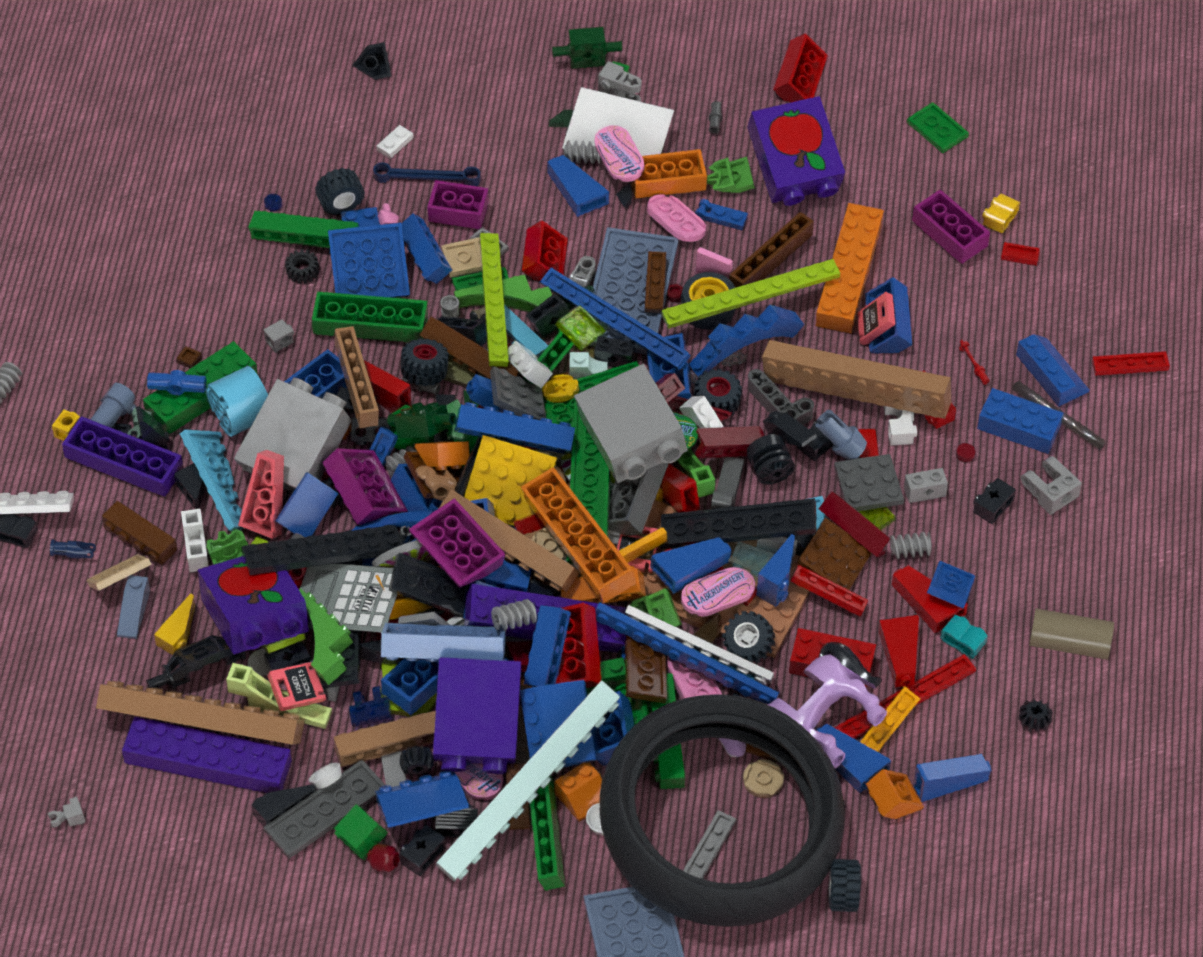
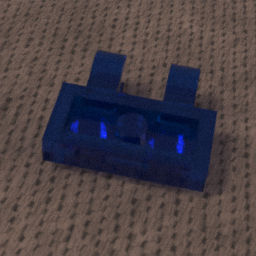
M380 686L372 687L374 700L365 702V697L361 691L353 692L355 705L349 706L353 727L392 718L390 700L388 697H384Z

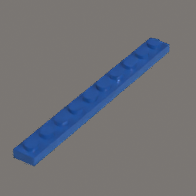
M550 268L541 279L540 283L543 286L549 287L557 295L676 369L680 370L690 358L689 352L553 268Z
M599 602L595 610L596 620L599 623L606 624L617 632L633 638L636 642H641L652 650L659 651L670 659L677 660L688 668L695 669L706 677L721 682L725 687L732 688L743 696L765 704H771L779 694V692Z

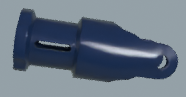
M52 539L50 543V556L52 557L54 555H64L67 558L90 559L94 556L93 551L96 550L95 544L68 540V542H58Z

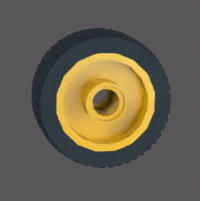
M702 272L690 277L684 284L681 304L734 289L735 286L724 275L714 272ZM736 309L690 322V324L703 330H712L720 323L727 325L732 320Z

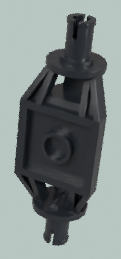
M211 635L176 650L168 663L161 665L162 674L147 679L146 683L148 688H160L168 685L173 691L177 686L191 681L190 672L198 671L203 666L217 663L221 659L227 665H230L239 659L245 660L246 654L245 651L233 654L223 637Z

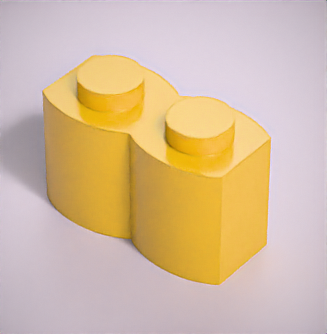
M1004 194L994 197L990 208H986L982 214L984 219L983 225L1003 233L1017 215L1020 202Z

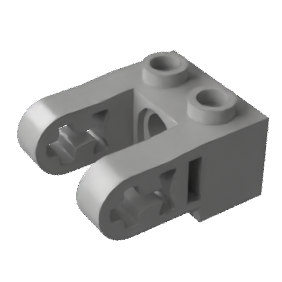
M608 61L598 74V92L641 102L640 96L636 94L641 91V79L625 72L624 67Z
M1050 456L1042 462V466L1054 481L1047 485L1033 471L1029 470L1021 475V482L1038 499V504L1052 515L1079 497L1082 483L1055 457Z

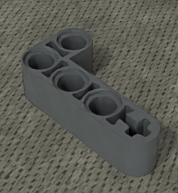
M754 369L749 372L747 389L769 414L774 411L787 413L802 425L812 420L814 412L813 400L801 398L791 403L763 371Z
M725 457L717 489L713 492L711 509L734 507L745 459Z

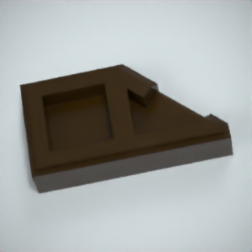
M715 613L694 636L714 645L719 640L718 630L721 616Z

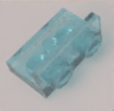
M737 542L732 558L729 557L728 561L732 564V567L749 570L751 575L758 577V573L774 554L743 542Z

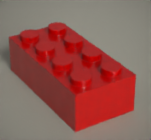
M798 628L790 658V674L808 677L804 670L819 657L822 646L829 642H838L848 646L859 658L865 669L871 673L876 644Z

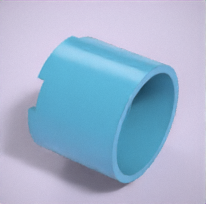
M246 366L208 384V388L205 389L212 412H215L219 421H222L219 425L230 437L251 428L268 397L262 381L250 366Z

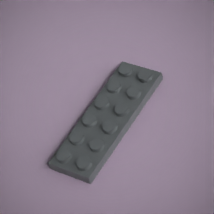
M360 760L344 771L336 782L325 788L318 789L264 826V832L290 859L336 827L355 804L363 808L375 800V791L380 790L379 788L385 786V784L363 760Z

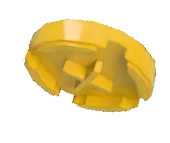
M555 375L541 388L542 395L550 402L568 401L578 394L577 379L574 380L570 375Z

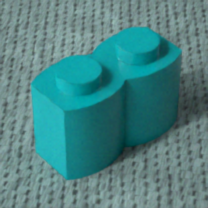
M954 615L943 628L940 636L946 644L957 648L958 651L971 659L986 644L988 637L982 628L972 626L966 618Z

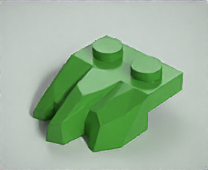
M747 157L731 162L729 158L715 161L709 167L714 173L707 176V184L713 185L714 191L740 193L755 188Z
M238 529L232 530L229 535L225 531H219L217 540H207V550L213 564L243 556L241 546L248 545L243 532Z
M668 588L639 598L630 604V606L674 627L682 625Z

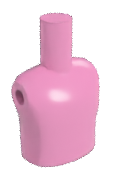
M386 203L383 204V210H380L378 213V220L380 225L398 223L399 216L391 212L390 205Z

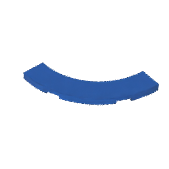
M413 511L394 514L360 525L352 529V531L385 525H396L398 528L402 526L407 528L409 526L411 528L433 512Z

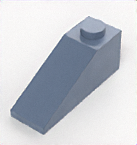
M128 576L123 594L117 637L137 639L150 593L148 577Z

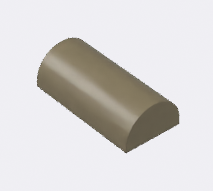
M1035 608L1029 646L1108 660L1114 622Z

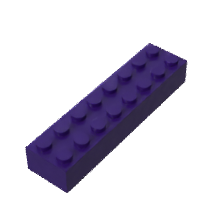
M472 584L466 593L464 626L494 627L491 615L494 607L508 605L516 601L522 602L524 599H528L533 603L536 615L540 610V605L562 608L584 602L595 607L596 610L599 603ZM606 605V606H608V607H610V608H612V609H614V610H616V611H618V612H620V613L626 615V613H625L626 608H625V607H618V606ZM522 620V626L518 627L515 623L514 629H511L508 625L505 636L533 640V633L537 622L532 623L530 620L529 625H525ZM596 620L599 650L618 653L625 644V634L619 633L614 628L601 624Z
M134 717L122 749L124 763L264 793L283 790L292 764L291 750L287 748Z

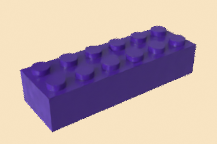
M82 416L62 443L65 458L163 497H166L175 483L174 473L184 468L182 455Z

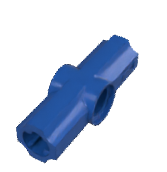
M173 370L170 374L150 372L147 377V388L167 390L173 395H181L184 392L204 393L206 391L207 379L206 376L186 375L181 370Z

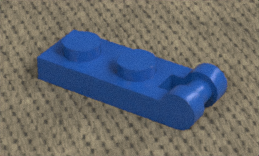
M706 199L700 200L699 208L695 211V214L704 221L741 231L748 218V213L716 205Z

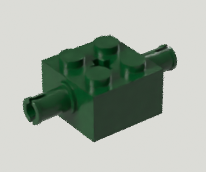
M603 27L568 29V44L566 46H552L553 58L568 56L571 69L605 66L607 53L623 52L622 41L606 42Z
M438 402L427 405L415 403L411 405V408L400 410L401 413L390 414L387 417L388 425L396 426L398 438H429L449 428L450 425H455L457 420L455 413H448L447 406L438 405Z

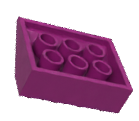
M337 448L322 462L357 525H363L370 521L393 515V513L408 512L374 450Z
M455 498L409 529V532L459 587L486 577L503 565L505 553Z

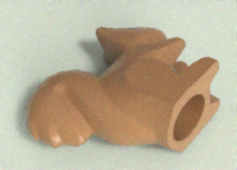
M419 466L416 469L417 476L421 480H425L426 486L431 490L435 499L444 501L451 489L455 491L457 481L448 470L442 476L436 474L435 470L429 466Z

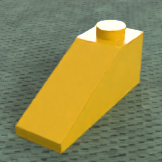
M189 594L154 634L156 646L171 655L187 644L195 610L193 594Z

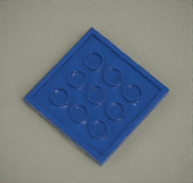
M401 223L328 230L335 293L390 298L410 296Z

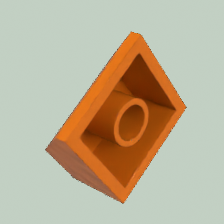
M469 441L415 444V448L426 466L435 467V470H447V466H451V469H462V465H465L469 458Z
M586 762L555 780V795L578 822L586 818L587 811L591 806L600 802L602 778L591 763Z
M882 769L866 783L869 794L875 800L878 811L883 817L897 819L924 808L907 774Z

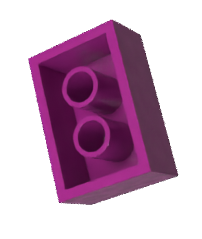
M435 180L427 207L428 221L481 229L489 203L488 188Z

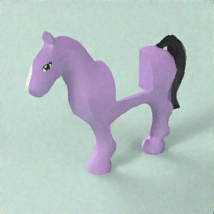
M829 642L822 646L819 657L804 670V673L821 687L803 706L796 711L779 698L767 705L780 710L801 724L818 741L830 758L834 768H837L843 762L845 753L837 748L836 740L831 734H824L814 730V727L826 710L843 696H848L857 700L867 712V720L874 726L879 725L884 720L887 711L879 706V698L874 694H870L865 687L867 685L877 688L881 684L882 678L869 673L848 646L838 642ZM718 738L727 754L731 757L744 755L746 743Z

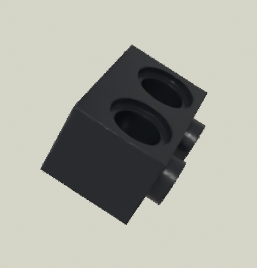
M356 417L351 418V441H356V445H367V442H374L377 435L375 429L379 426L390 430L387 417H378V426L366 427V435L360 436L356 432V428L359 427Z

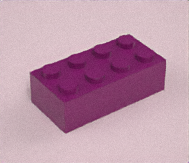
M941 189L914 206L912 221L961 264L988 247L990 232Z

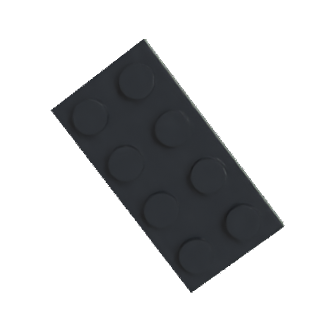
M399 552L395 558L388 591L460 617L464 613L466 593L469 590L470 583L459 587L442 568Z

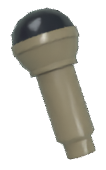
M485 307L480 310H472L469 315L470 319L478 320L485 315Z

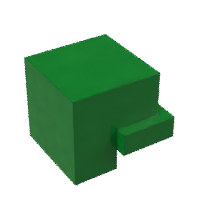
M357 804L334 828L336 830L334 834L362 860H365L368 857L369 851L389 833Z

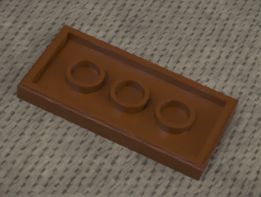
M626 635V697L666 703V655L659 651H654L649 646L636 642L633 638Z

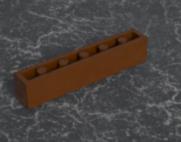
M799 212L729 274V280L735 288L763 280L813 235L814 220L802 212Z
M431 316L420 336L425 339L436 340L437 343H442L443 347L447 348V352L454 356L453 360L460 365L465 363L469 365L467 369L475 374L480 372L483 374V377L491 380L490 371L494 366H489L488 350ZM509 363L508 367L495 366L506 370L513 376H519L522 379L524 377L516 367Z

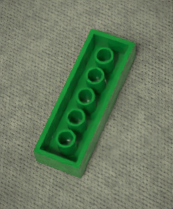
M317 291L312 315L313 334L335 336V329L353 326L357 338L399 342L424 339L420 336V333L427 323L428 301Z
M234 341L185 372L186 375L206 376V388H208V384L246 366H250L258 375L257 363ZM156 390L143 399L144 410L152 412L153 418L162 424L164 432L168 431L169 435L211 408L206 391L204 393L184 392L181 395H173L167 390Z

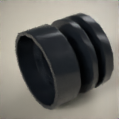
M777 434L762 436L752 442L747 448L746 455L758 481L764 485H772L785 480L795 469V463L788 452L783 438Z

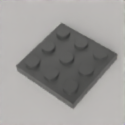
M495 366L491 369L490 377L494 405L504 410L512 411L517 416L527 414L533 416L535 420L546 418L542 389L539 386L530 384L519 376H513L504 369H499Z
M890 454L834 462V469L843 500L857 511L904 504L903 494Z

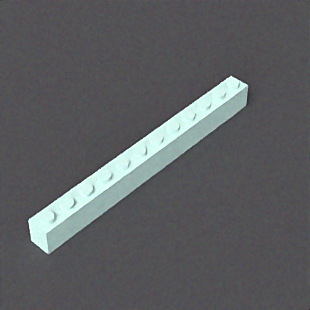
M601 681L437 861L436 866L453 881L457 878L461 880L469 872L466 868L471 863L475 865L483 856L481 851L485 847L489 849L496 842L494 837L499 832L503 834L510 826L509 820L512 817L516 819L524 811L522 806L526 802L530 804L536 798L538 788L541 786L544 789L552 780L549 776L554 771L558 773L564 767L563 761L566 757L572 758L579 750L576 746L581 741L585 743L591 737L592 733L590 731L594 726L599 728L606 720L604 715L608 711L612 713L619 706L617 701L620 696Z

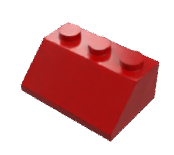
M543 220L529 227L526 231L522 272L537 281H541L550 268L564 275L568 238Z

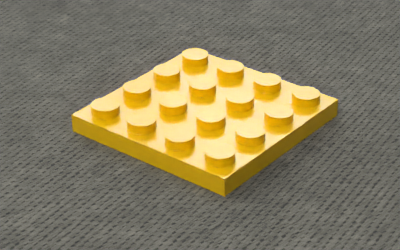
M483 435L464 497L469 501L488 498L494 504L495 517L504 523L514 526L513 521L535 514L525 501L521 486L549 469L555 468L557 457Z

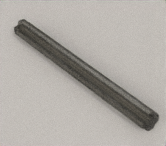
M1020 381L1015 382L1013 385V391L1026 400L1063 412ZM1063 412L1062 425L1098 450L1103 449L1106 444L1104 439Z

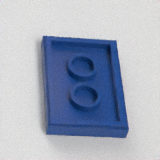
M306 472L275 521L293 534L298 533L303 537L312 536L338 493Z
M939 561L927 593L964 608L975 575Z

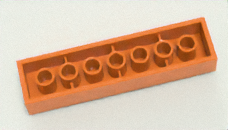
M848 203L832 258L840 271V277L825 282L816 312L815 326L852 333L883 224L884 210Z
M554 467L521 486L525 501L603 603H606L637 583L631 566Z

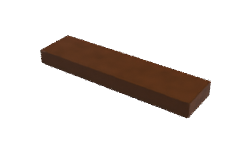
M648 251L645 313H661L663 310L667 252Z

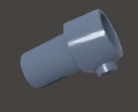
M115 382L100 400L102 404L90 420L112 428L120 416H124L127 413L131 414L134 408H136L134 393L125 385Z
M829 409L817 419L819 423L815 424V426L833 443L832 449L836 455H840L846 460H852L863 453L867 442L855 426L848 427Z

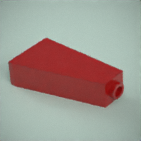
M364 360L377 403L391 414L404 405L411 407L410 385Z
M668 464L660 484V488L663 490V498L678 513L700 510L696 481Z
M909 565L903 569L896 570L892 578L893 588L935 634L941 631L954 615L960 617L966 615L967 603L964 608H961L927 593L931 583L930 578Z
M918 615L879 620V636L895 687L915 685Z

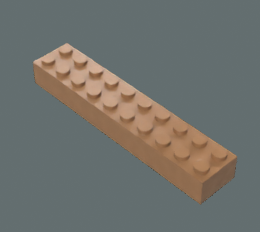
M769 340L762 356L764 373L773 383L944 419L951 404V377Z
M107 681V684H100L96 705L98 709L292 745L301 743L305 719H300L299 714L284 713V715H280V711L271 709L262 712L260 711L261 708L256 706L240 708L241 704L225 702V704H221L222 700L211 698L202 701L201 696L185 695V697H182L183 693L174 691L164 694L163 689L146 688V690H143L144 686L136 684L124 686V682Z

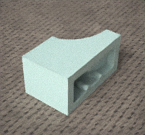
M570 352V376L574 380L607 370V362L593 359L589 356V352Z

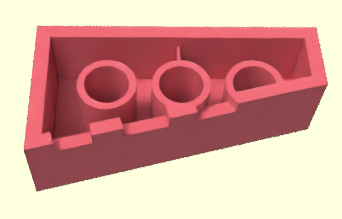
M269 450L257 453L238 526L272 539L282 534V526L275 520L283 509V455Z

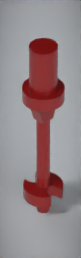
M960 340L961 347L959 349L961 352L965 351L974 365V374L979 376L984 385L989 383L990 380L985 373V368L975 361L968 350L969 342Z

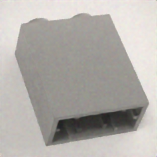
M644 364L574 395L580 418L617 483L626 479L634 480L640 478L647 469L660 463H672L682 453L688 451L682 427Z
M293 377L290 384L277 379L236 453L234 460L244 471L252 474L257 453L269 450L283 455V489L291 493L294 492L306 472L320 480L326 470L322 462L337 449L352 421L343 409L346 402L328 392L325 393L323 399L312 395L313 387L301 379Z

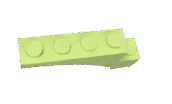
M233 663L226 679L228 692L247 697L248 705L260 707L262 712L268 709L280 711L270 682L257 674L252 667ZM280 688L282 696L288 697V692ZM315 703L281 711L280 715H284V713L299 714L300 719H305L304 724L326 729L332 714V708Z

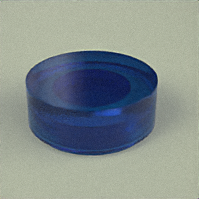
M278 194L267 195L264 198L265 208L268 211H278L281 209V196Z

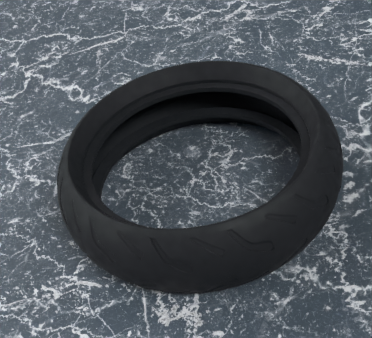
M721 694L699 695L674 701L656 709L634 725L621 739L606 766L601 782L599 802L601 828L612 859L620 872L643 897L654 905L677 917L699 924L724 927L746 926L761 923L788 912L811 895L825 879L831 869L833 860L837 858L843 839L845 806L842 788L837 772L822 746L801 724L787 714L765 703L745 697ZM726 738L752 745L776 759L791 774L799 786L808 812L809 829L807 841L795 858L786 866L773 874L757 880L741 883H720L686 873L666 860L654 848L639 823L635 806V786L645 768L664 751L690 740Z

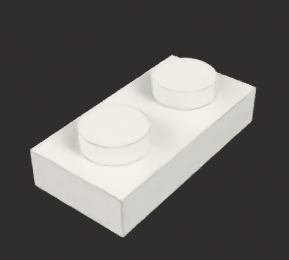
M399 125L377 145V151L391 159L413 139V133Z

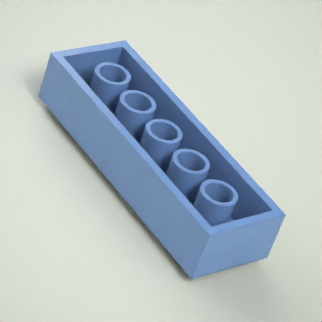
M385 623L381 633V657H386L387 660L406 658L408 661H417L418 658H422L430 662L438 661L439 657L503 661L506 631H503L501 627L499 630H496L495 627Z

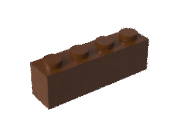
M116 501L102 515L103 527L109 533L113 532L121 541L128 542L136 551L143 552L153 562L163 565L178 550L174 537L119 501Z

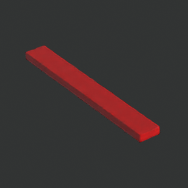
M963 654L915 681V685H909L906 688L920 698L916 704L918 705L976 672V667ZM901 690L880 701L879 706L886 710ZM864 710L834 728L856 740L867 734L873 725L867 720V712Z

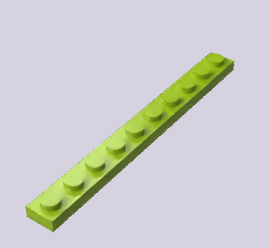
M480 233L489 366L508 367L499 235L496 233Z
M830 259L662 310L661 315L667 328L670 329L839 278L840 271L834 259Z

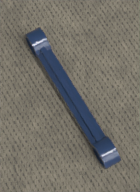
M380 162L373 167L374 179L379 183L388 182L391 178L463 181L465 185L477 186L481 182L480 170L473 166L467 167L463 171L391 168L389 164ZM379 171H386V172H388V173L381 175V174H378L377 172H379ZM468 175L477 176L473 179L467 178Z

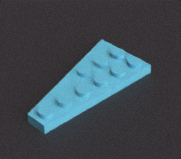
M184 430L180 433L183 444L188 449L200 477L207 486V491L212 496L225 526L229 531L234 529L243 530V527L238 526L242 510L236 503L238 499L237 492H233L234 480L229 461L223 454L226 451L225 446L220 443L221 432Z

